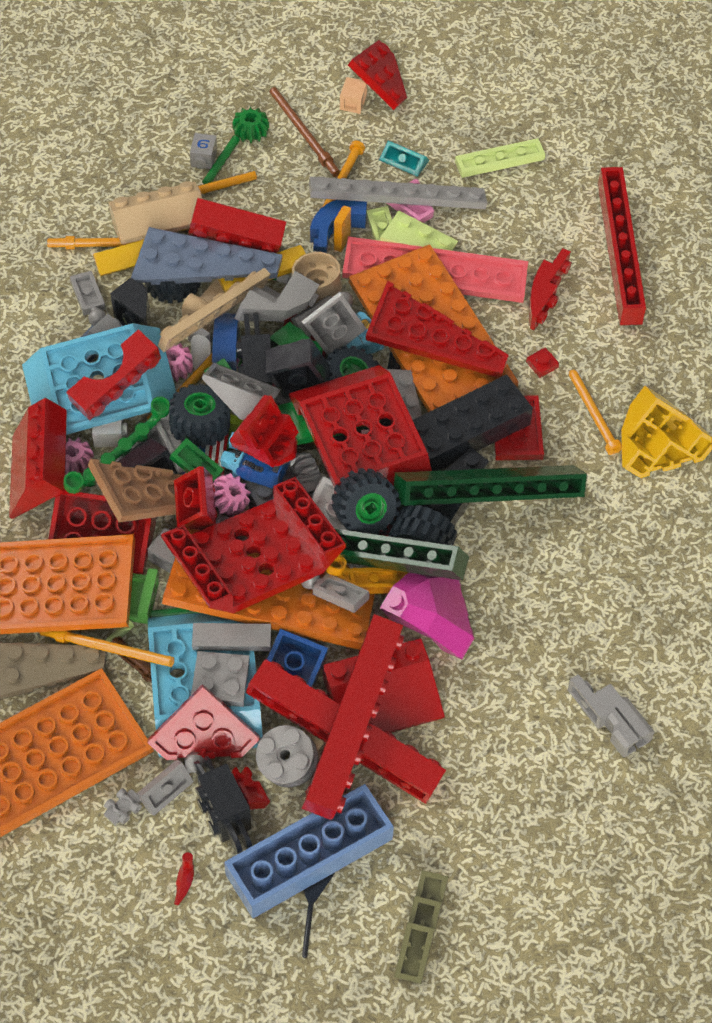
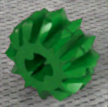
M250 106L249 110L242 108L241 112L235 113L232 128L234 129V134L241 138L242 142L249 140L250 143L253 140L260 142L261 137L265 138L267 135L269 121L266 112H261L260 108L253 110Z

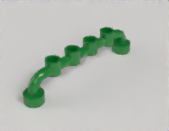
M161 396L154 398L150 406L152 416L145 423H138L135 426V431L129 437L121 438L114 450L110 453L102 454L100 463L111 464L112 461L115 462L120 456L125 457L131 453L132 446L135 443L145 442L148 439L149 431L157 425L161 418L169 414V400ZM86 468L83 476L76 471L67 473L64 477L63 486L67 492L75 494L79 493L86 486H95L97 482L90 469Z

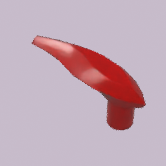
M189 852L182 855V865L176 880L177 893L174 901L175 905L181 903L193 881V855Z

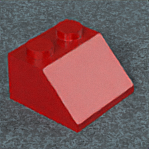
M199 466L175 479L177 527L185 525L187 529L203 530L215 525L217 512L214 504L215 487L212 475L205 467Z

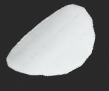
M195 335L191 339L194 371L211 352L209 340L202 335Z

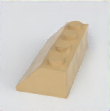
M185 181L174 187L164 186L157 191L139 192L135 196L127 198L118 197L108 203L113 227L121 244L145 239L149 227L171 232L189 229L197 198H203L196 182Z

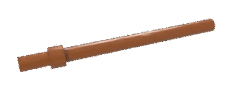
M276 87L271 88L269 93L316 153L320 164L326 167L333 177H337L340 170L333 163L332 156L329 152L324 151Z

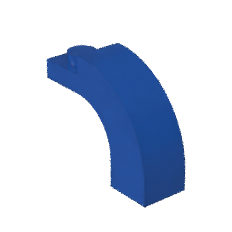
M334 200L322 207L314 216L310 226V242L313 243V252L327 253L328 241L334 233V220L343 206L351 208V228H366L367 202Z
M224 313L214 320L212 362L217 363L225 358L230 368L237 372L236 342H238L240 337V321L234 319L236 313Z

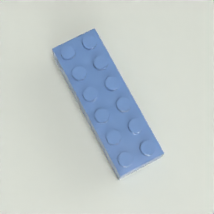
M366 784L342 796L347 798L341 814L336 812L332 820L311 813L224 862L225 875L252 919L393 840L394 826Z

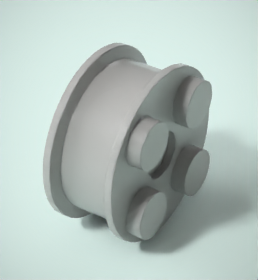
M283 725L269 730L260 739L256 749V762L260 772L274 784L287 788L296 787L305 783L314 774L318 764V751L312 739L302 730L294 726ZM290 754L289 759L285 760L286 755Z

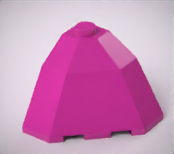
M408 573L392 586L380 606V609L390 620L431 638L442 651L461 660L474 640L473 630L468 619L469 614L460 587V580Z

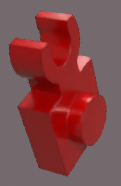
M234 767L231 772L250 809L266 808L270 800L261 783L252 780L251 770L245 767L240 773L238 768Z

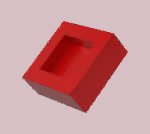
M546 347L528 356L526 359V363L539 378L559 368V362Z

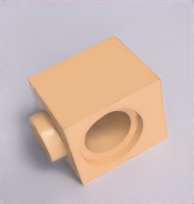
M346 77L340 94V110L361 114L367 97V84L363 80Z

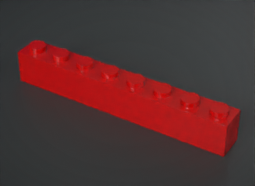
M601 167L598 190L619 325H642L646 304L623 167Z
M376 614L373 615L301 809L329 820L333 819L336 812L341 814L347 799L342 797L345 788L350 789L355 774L351 773L354 764L359 765L364 750L359 749L361 742H367L372 729L371 726H368L370 717L375 719L380 707L376 700L378 695H384L388 685V681L384 679L387 672H392L397 659L392 657L394 650H400L405 637L400 635L403 625Z
M267 659L263 661L246 690V694L326 742L340 703L330 699L324 691L320 689L315 690L307 685L303 678L289 674L280 664L273 661L270 662ZM369 720L368 726H371L372 729L367 742H361L359 749L364 750L359 763L426 804L446 769L442 768L438 761L424 757L415 747L403 744L391 732L382 731Z

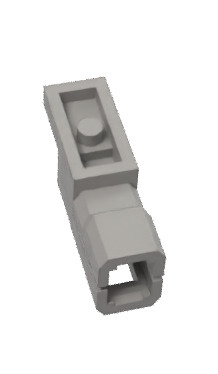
M579 674L570 679L569 693L597 729L603 726L607 727L611 733L610 742L622 757H626L636 751L634 744L639 749L652 740L654 730L627 697L620 696L611 684L594 693L590 683L586 680L584 681Z

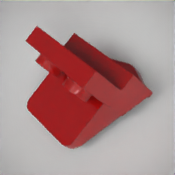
M264 395L252 412L246 416L229 441L234 448L253 456L255 459L270 465V467H279L295 459L297 450L296 436L299 432L290 415L281 414L273 397Z

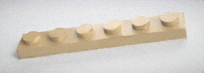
M265 268L257 273L256 271L251 272L243 282L234 283L226 293L223 294L221 292L217 294L212 302L207 305L205 303L201 304L190 316L186 314L173 327L169 325L164 328L160 333L161 338L157 346L164 353L241 303L249 290H252L254 286L260 289L264 288L271 274Z

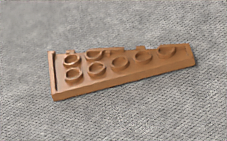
M90 459L87 465L119 523L176 514L174 480L182 475L173 474V470L141 465L131 468L122 466L120 462L112 461L111 464L100 463L99 459Z

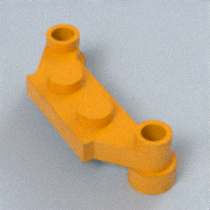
M341 555L326 570L330 575L368 590L369 594L389 593L392 586L409 573L383 568H346V559Z

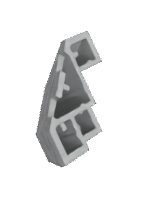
M294 271L281 294L267 286L262 289L254 286L242 301L234 319L244 321V314H249V321H254L253 313H258L259 321H284L305 310L308 306H314L319 297L316 294L319 284Z

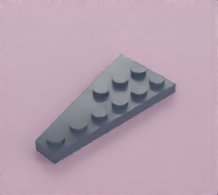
M149 227L131 278L138 283L151 282V285H160V282L174 281L176 284L212 282V279L224 278L225 281H233V278L247 277L251 272L256 271L257 273L265 268L271 274L269 279L278 276L282 255Z

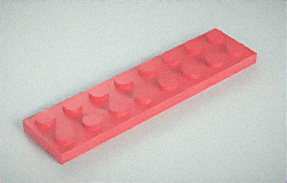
M348 236L342 278L349 279V276L419 249L421 246ZM433 248L462 295L523 303L528 261Z

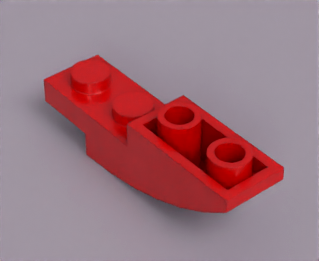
M562 248L553 263L544 259L540 265L531 290L529 304L530 329L535 330L539 324L542 325L547 318V311L556 306L559 296L556 294L563 273H568L572 264L569 261L571 251Z

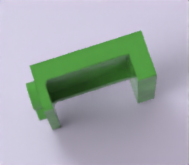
M148 568L146 575L133 573L129 616L131 622L148 624V618H151V610L154 607L160 582L158 569Z

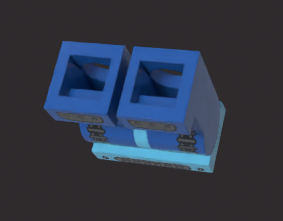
M230 441L229 448L235 449L237 452L224 451L221 456V466L232 470L233 477L240 476L244 480L272 489L274 485L283 481L286 470L290 465V462L279 467H270V465L255 459L253 456L234 448Z

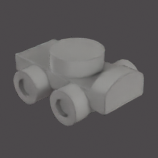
M124 788L120 789L116 794L119 798L117 802L109 799L104 804V807L107 809L104 816L114 826L119 822L125 824L130 819L129 815L131 812L136 814L142 808L140 804L142 801L132 789L128 792Z

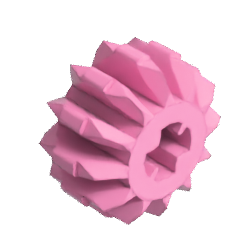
M179 343L177 346H173L166 351L174 380L178 382L179 377L186 379L187 373H192L193 370L192 354H190L189 348H183L181 343Z
M68 437L66 442L65 475L72 471L83 473L86 468H89L87 464L90 459L94 458L93 451L90 449L87 442L82 443L79 437L75 441Z
M230 473L225 476H219L214 480V504L219 509V514L225 513L229 517L234 514L237 515L243 512L249 504L250 499L248 496L251 492L245 489L247 483L240 482V476L233 477Z

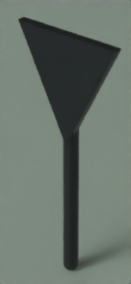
M335 873L303 890L308 902L302 950L303 958H307L314 903Z

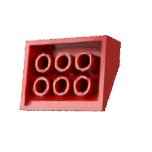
M46 397L28 407L12 436L9 518L11 519L65 492L63 483L66 459L67 410Z
M65 490V492L55 496L48 539L133 534L135 537L133 573L144 575L148 559L147 549L152 543L157 517L119 523L105 496L83 492L72 494Z
M419 638L402 643L399 651L394 650L392 657L397 659L392 672H387L384 679L388 681V685L384 695H378L376 700L380 704L375 719L370 717L374 726L382 731L385 730L391 733L445 718L430 660L422 639ZM357 656L323 665V682L328 696L337 703H340Z

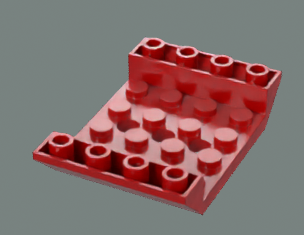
M374 366L289 393L297 415H303L334 488L336 484L340 486L342 483L340 479L343 476L347 478L349 476L348 472L352 470L358 473L359 468H363L366 472L368 468L373 469L376 473L377 471L380 472L393 486L396 472L432 471L426 448L391 373L382 366ZM387 418L392 421V425L386 427L381 425L379 421ZM366 426L370 431L366 434H361L356 428ZM337 433H342L347 438L344 441H337L333 436Z
M296 477L274 485V499L194 534H190L185 525L161 534V538L209 608L233 614L323 574L346 548V543ZM246 536L248 539L241 541L236 539V537ZM250 553L260 554V556L257 558H253L248 555ZM263 570H270L273 573L270 575L261 574L260 572Z

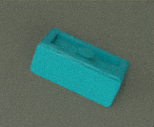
M388 140L379 161L418 177L429 162L427 156Z

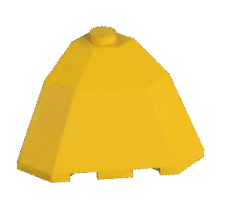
M647 386L642 388L630 404L621 429L622 466L636 476L643 478L650 476V472L662 469L664 472L679 468L681 463L693 460L694 463L703 461L712 450V436L667 399Z

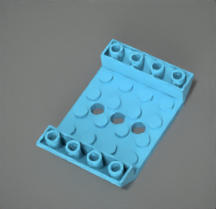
M132 323L40 348L22 364L31 405L46 397L67 410V435L149 413L151 402L156 397H165L170 402V399L173 398V394L176 392L166 351L163 353L159 347L161 359L158 364L142 374L136 384L126 388L119 399L109 403L102 414L93 417L90 421L70 402L66 393L84 376L92 379L96 375H102L104 378L113 375L120 368L123 361L121 344L138 329L157 346L161 338L160 328ZM91 354L99 356L98 360L93 363L86 361L87 357Z
M203 613L148 618L149 651L174 657V665L172 667L150 662L156 730L191 696L197 651L249 655L247 690L249 682L256 673L254 651L192 650L193 623L242 622ZM174 669H182L185 672L184 675L178 678L171 675ZM245 693L244 707L226 705L260 736V739L263 737L260 702ZM259 741L252 748H257Z

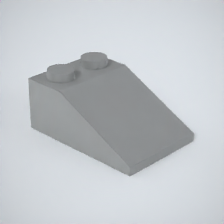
M340 292L302 320V323L327 355L336 348L341 349L342 346H346L366 330V327Z
M213 363L202 377L207 385L241 420H244L252 412L264 395L272 396L276 403L281 389L216 363Z

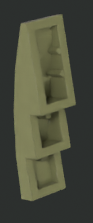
M424 870L421 871L394 975L395 978L422 984L449 879L448 876Z

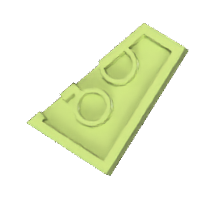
M401 211L397 212L379 241L421 247L430 244L432 248L454 251L458 243L454 238Z

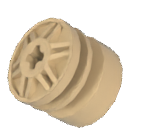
M310 252L295 261L292 267V275L296 271L319 284L316 291L319 297L315 303L327 296L333 297L337 293L342 292L340 264L335 257L328 253Z

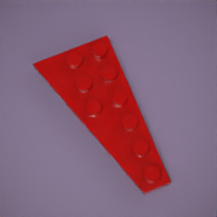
M387 280L366 333L367 341L493 377H502L509 355L486 340H479L468 329L458 327L452 319L426 303H419L411 298V294L398 290L392 282Z

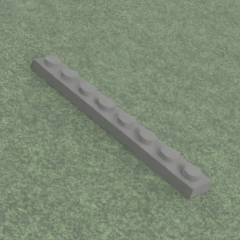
M309 178L310 198L486 209L487 206L484 188L346 178Z

